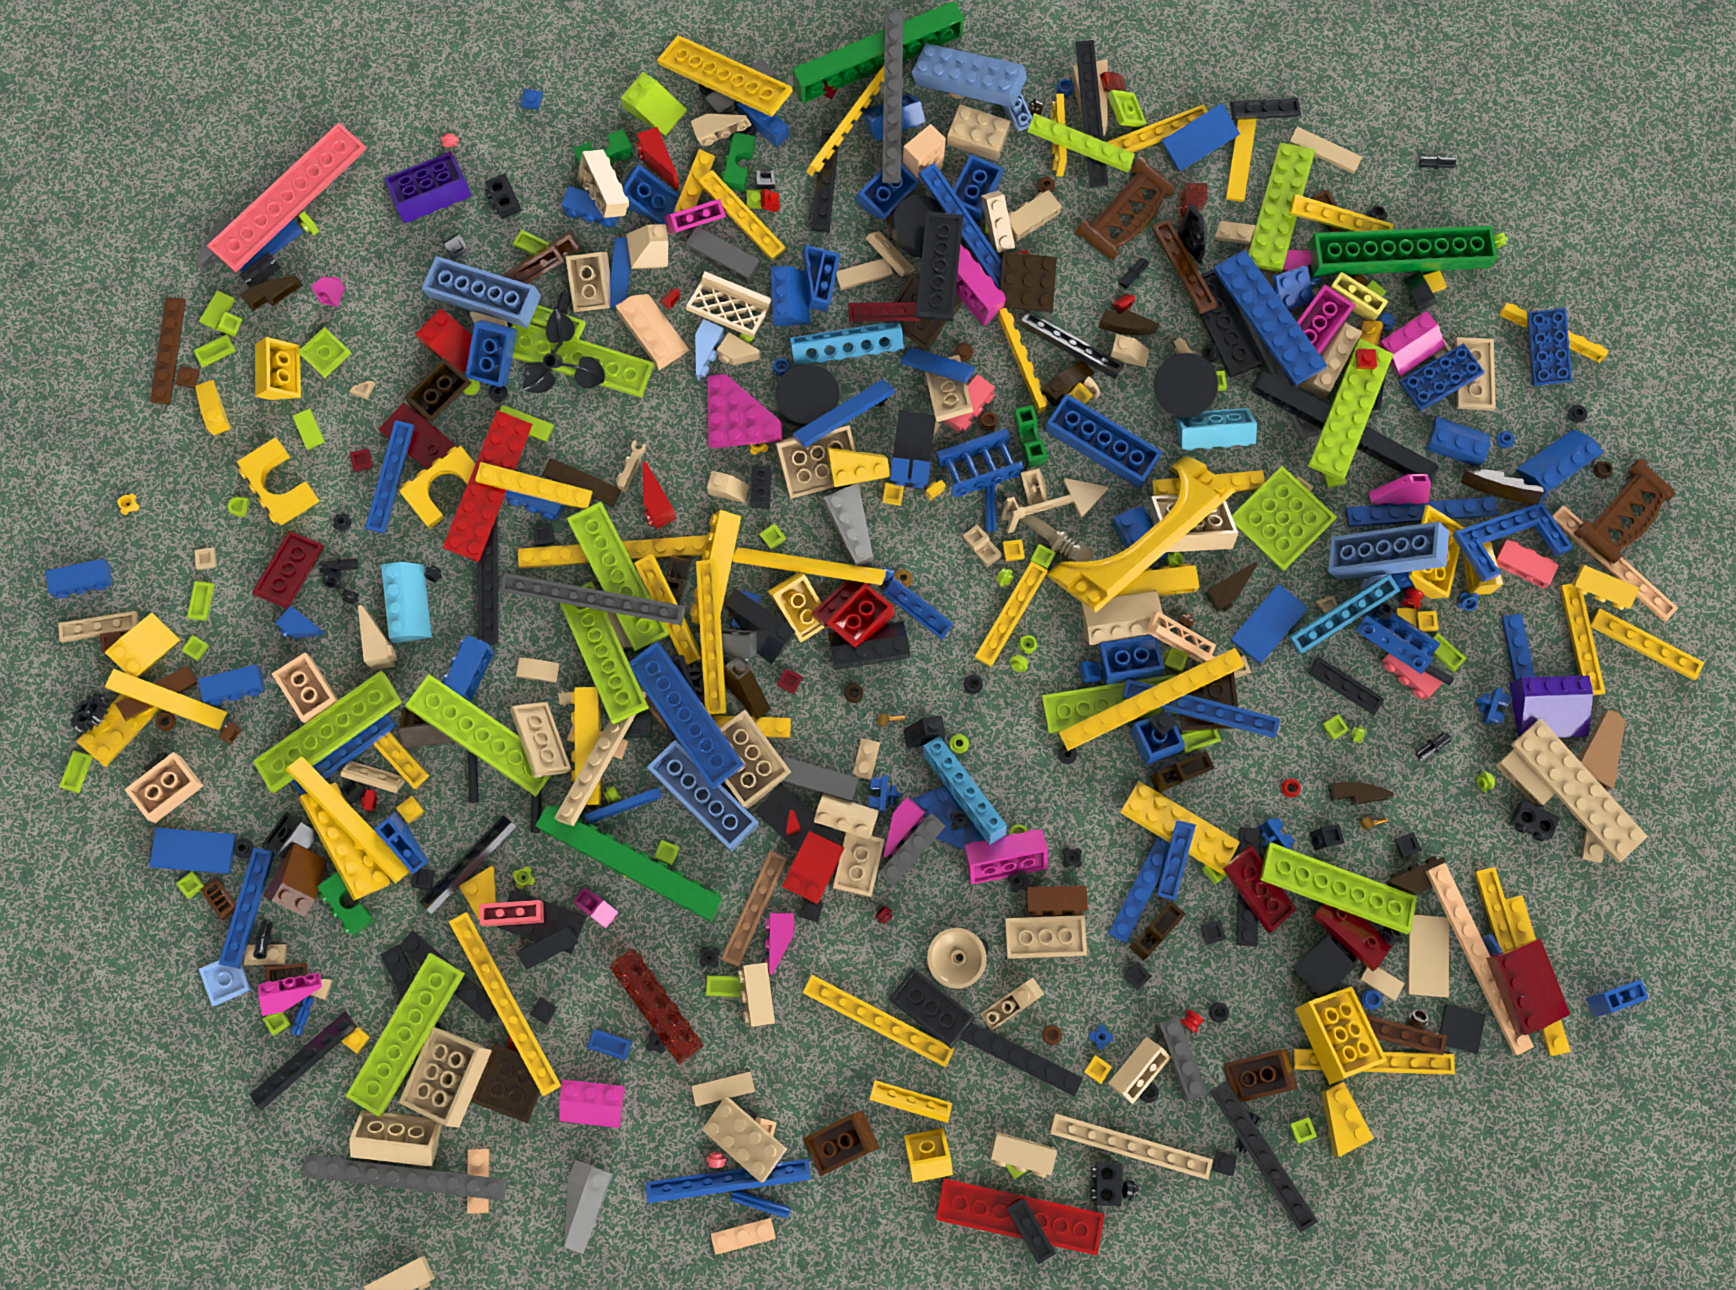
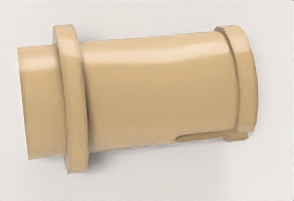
M562 691V693L558 694L560 705L566 706V704L572 703V692L564 693Z

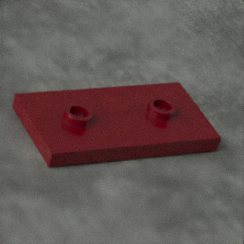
M404 402L378 429L379 432L390 440L395 420L414 425L415 428L407 454L426 470L431 468L432 463L438 458L443 459L446 457L450 449L453 447L458 448L456 444Z
M289 531L253 589L252 594L288 609L321 555L324 545Z
M1250 845L1223 868V871L1267 933H1272L1297 909L1281 887L1260 880L1264 862L1253 846Z
M1324 903L1321 904L1312 916L1372 972L1378 968L1393 947L1388 945L1383 940L1382 934L1362 917Z

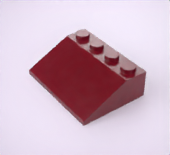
M1541 938L1486 958L1516 1035H1528L1570 1015Z

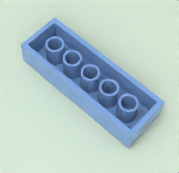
M925 43L912 70L916 85L1012 108L1027 79L1022 64Z
M437 256L422 286V290L431 299L505 320L508 323L528 328L541 298V294L535 286Z
M1432 522L1331 537L1328 572L1337 580H1347L1446 567L1449 531L1440 522Z
M676 740L647 767L648 771L731 853L759 826L758 821L723 786L719 785L715 789L710 787L686 750Z

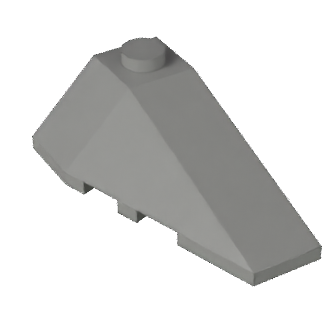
M575 1160L567 1184L565 1248L584 1254L613 1173Z

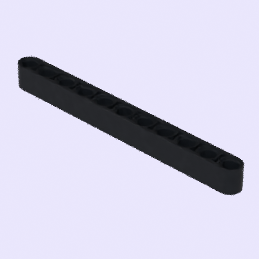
M1264 371L1258 373L1251 387V391L1256 395L1322 430L1331 408L1327 404ZM1365 426L1357 446L1358 450L1404 475L1428 474L1432 483L1439 468L1436 463Z

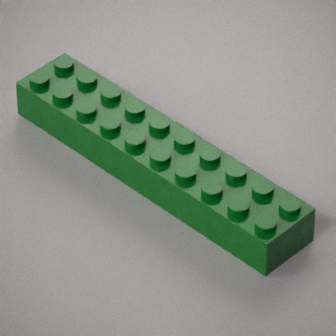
M955 1L944 3L941 7L934 10L930 9L922 15L913 16L903 22V61L920 55L925 43L941 46L962 37L964 17ZM880 30L869 37H863L860 41L853 44L849 43L841 49L832 50L827 55L815 57L810 62L799 64L793 68V87L802 104L826 94L827 92L823 90L825 82H827L829 87L834 86L833 90L879 72L884 66L885 30Z
M1492 225L1314 233L1308 242L1313 277L1336 276L1341 272L1346 275L1488 269L1498 259Z
M549 805L546 806L535 825L541 832L713 924L724 904L719 892L711 888L709 891L705 890L703 884L693 879L690 882L682 872L678 870L670 871V868L665 863L659 860L657 863L653 862L650 855L642 851L639 854L636 853L635 849H633L634 847L625 842L621 845L616 837L607 832L605 835L601 834L599 828L590 823L587 826L584 825V822L579 817L574 826L559 822L554 817L560 807L556 805L553 808Z

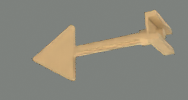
M1065 478L1063 482L1069 495L1027 507H1018L1014 497L1008 498L1000 518L1001 521H1008L1009 524L1006 529L1008 534L1015 531L1018 520L1026 515L1069 503H1074L1080 517H1084L1105 494L1108 487Z

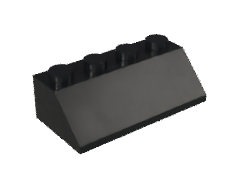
M903 621L885 624L879 631L856 648L836 632L828 633L834 670L910 658L908 637Z

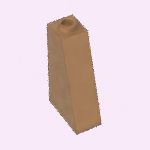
M1607 710L1601 714L1578 758L1606 791L1612 789L1615 785L1626 719L1613 710Z

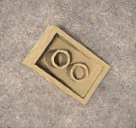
M607 252L566 256L574 312L610 308V268Z
M359 605L358 612L364 662L372 670L396 667L395 661H398L397 650L390 644L368 611L362 605Z

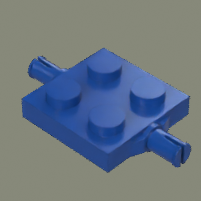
M1305 265L1272 276L1273 290L1288 310L1311 303L1313 301L1312 286L1321 283L1320 276L1310 279L1308 266Z

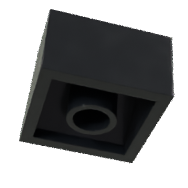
M286 811L265 839L263 845L284 859L293 843L308 850L315 843L318 834Z

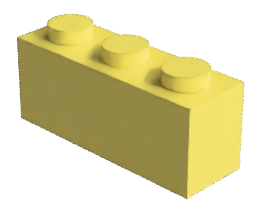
M1343 272L1339 274L1331 286L1332 290L1355 304L1352 311L1367 321H1375L1388 303L1386 299Z

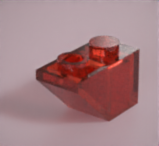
M1185 183L1183 190H1180L1179 194L1180 201H1183V206L1180 208V217L1184 218L1189 204H1192L1199 212L1205 207L1208 200L1207 183Z

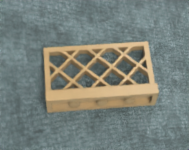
M704 272L702 281L688 302L686 310L754 337L766 315L768 316L771 310L772 299ZM704 289L711 292V294L703 296L701 291ZM717 297L726 298L728 301L720 303ZM714 298L716 304L707 306L705 300ZM702 302L704 307L697 308L693 304ZM734 304L743 305L745 308L736 310ZM731 305L733 311L724 313L722 307ZM718 308L721 313L714 315L711 314L710 310ZM755 310L762 314L753 317L751 311ZM747 312L750 318L741 320L739 314ZM735 315L738 321H728L727 317ZM752 322L754 327L750 330L744 327V324Z

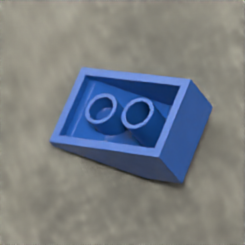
M639 164L630 170L622 183L623 193L629 200L628 209L659 225L666 224L664 216L673 214L680 197L679 194Z

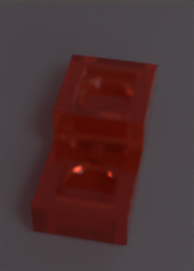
M1103 72L1100 74L1104 92H1110L1111 90L1127 92L1124 76L1114 72Z

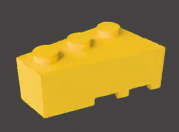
M826 447L831 481L834 487L890 477L888 459L885 455Z
M1491 541L1482 544L1497 566ZM1462 552L1469 594H1492L1503 585L1501 575L1482 582Z
M1582 564L1572 583V586L1577 587L1575 591L1584 595L1587 592L1594 594V599L1604 603L1606 600L1613 602V607L1621 610L1624 607L1631 608L1640 589L1637 586Z
M1344 1082L1336 1083L1321 1091L1333 1157H1340L1374 1139Z

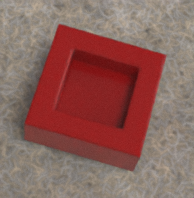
M767 189L760 191L761 208L771 212L779 211V193Z
M1357 349L1355 351L1357 369L1375 370L1377 367L1376 349Z
M366 790L365 795L362 796V807L367 812H376L378 795L376 791Z

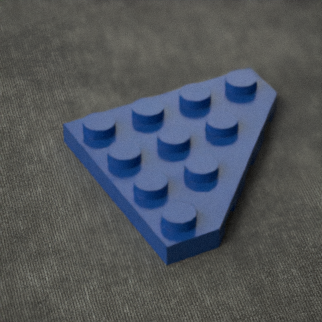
M945 785L911 799L925 811L922 815L925 819L932 813L946 825L936 839L965 850V845L971 842L986 841L969 818V829L961 828L955 831L951 828L952 819L950 814L963 811V809ZM900 804L894 806L895 810L900 806ZM914 825L911 829L916 830L918 827Z

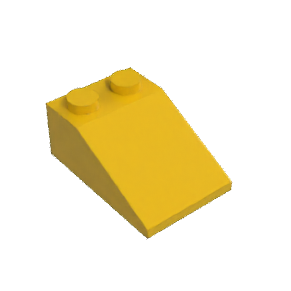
M797 572L767 591L788 625L796 631L795 635L800 643L825 628L812 617V612L821 604V601L805 574Z
M151 613L117 640L105 653L128 675L140 678L180 639Z

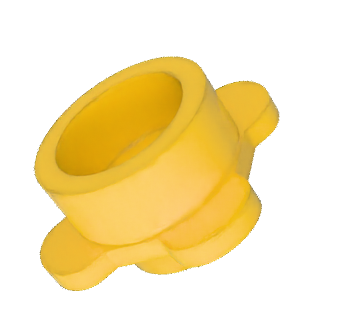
M758 443L759 446L749 444L751 448L750 453L756 455L758 452H766L768 446L765 443Z
M134 494L124 495L118 499L117 503L123 515L139 509Z

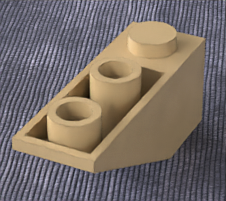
M705 114L691 121L697 140L702 146L712 145L721 138H727L734 132L743 131L748 126H751L746 115Z
M1031 978L980 1015L992 1031L1043 996L1044 993L1034 978Z

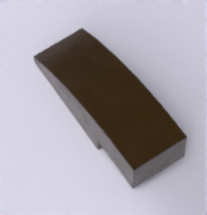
M297 276L282 277L260 283L241 293L240 296L254 312L267 302L273 307L303 285Z
M1106 309L1098 328L1125 335L1156 334L1160 324L1128 310H1125L1124 314L1120 315Z
M672 555L665 580L677 604L680 605L691 559Z
M1207 751L1159 770L1152 774L1150 778L1156 791L1161 793L1215 768Z
M1339 782L1328 786L1331 801L1350 798L1352 806L1388 800L1394 797L1393 792L1371 784Z
M1170 901L1129 948L1144 961L1167 937L1186 913Z

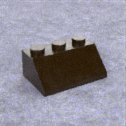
M443 358L404 398L409 406L419 415L433 422L471 384V381Z
M402 707L398 729L403 748H416L424 745L433 746L448 742L456 743L412 711Z

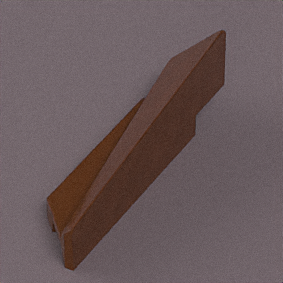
M567 231L501 276L528 284L564 261L563 257L580 250L572 231Z

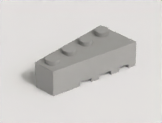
M853 484L824 497V505L853 565L862 566L863 564L867 565L873 562L859 484Z

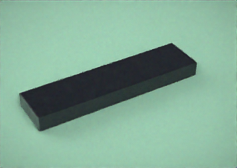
M1298 98L1237 100L1230 102L1232 120L1286 118L1301 115Z
M1321 658L1316 660L1308 673L1372 715L1376 714L1384 701V698Z

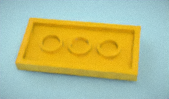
M1056 94L1055 101H1052L1050 120L1065 125L1064 94ZM1052 143L1051 152L1054 154L1052 170H1056V176H1063L1067 162L1066 147Z
M120 694L110 707L106 709L108 714L103 716L104 720H102L99 726L95 725L92 731L88 729L76 742L103 766L107 767L160 708L153 707L125 721L115 703L128 696Z

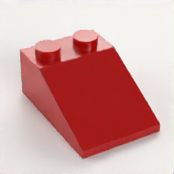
M658 127L638 133L636 146L640 160H644L646 166L672 188L679 190L677 173Z
M440 308L415 335L419 342L441 360L445 358L463 374L467 369L472 335L452 316Z
M645 461L642 463L643 496L646 509L643 512L650 527L654 525L657 530L676 520L672 505Z
M864 583L826 624L856 648L879 631L895 615L894 606Z
M809 831L782 887L818 904L845 847Z

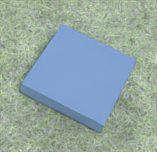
M218 960L199 969L212 1006H216L251 990L243 965H241L240 969L222 966L218 964Z

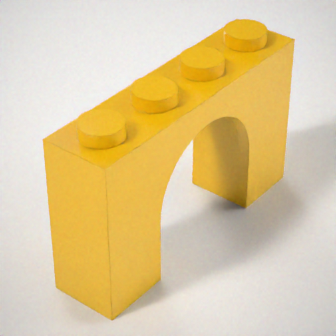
M275 437L237 461V463L241 467L238 471L242 477L249 479L250 483L248 486L254 494L256 492L259 494L260 498H258L260 504L263 508L267 507L269 509L268 516L273 523L278 522L282 526L318 503L319 499L306 481L285 494L275 495L267 492L265 480L268 473L274 467L290 458L280 441Z
M461 446L458 448L453 447L447 452L448 455L443 459L438 458L432 463L431 468L427 471L426 469L420 471L416 475V479L412 482L409 480L401 486V495L428 529H431L444 519L442 513L429 497V488L433 480L443 474H453L461 478L467 485L475 467V463Z

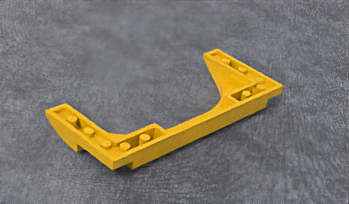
M1183 456L1170 467V470L1180 476L1181 479L1179 497L1171 511L1129 548L1114 556L1096 561L1060 562L1046 575L1096 613L1235 492L1234 487L1208 471L1206 465L1202 462Z

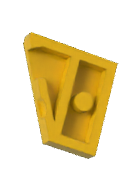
M493 866L459 885L478 920H480L479 904L496 903L495 869Z

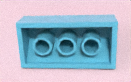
M1249 408L1204 411L1192 417L1175 416L1178 442L1181 449H1211L1219 446L1227 448L1232 445L1248 446L1256 444L1257 422Z
M396 562L381 565L389 639L393 643L432 638L424 564Z

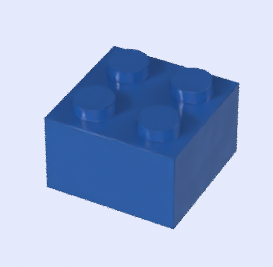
M1155 716L1133 724L1130 734L1145 765L1182 751L1185 743L1177 726L1161 737L1148 724Z

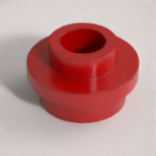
M1288 778L1281 784V791L1284 796L1294 798L1300 793L1301 786L1297 780ZM1288 785H1292L1294 787V790L1292 792H1290L1287 789Z

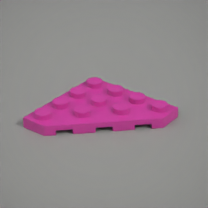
M726 374L708 376V446L710 448L782 441V422Z

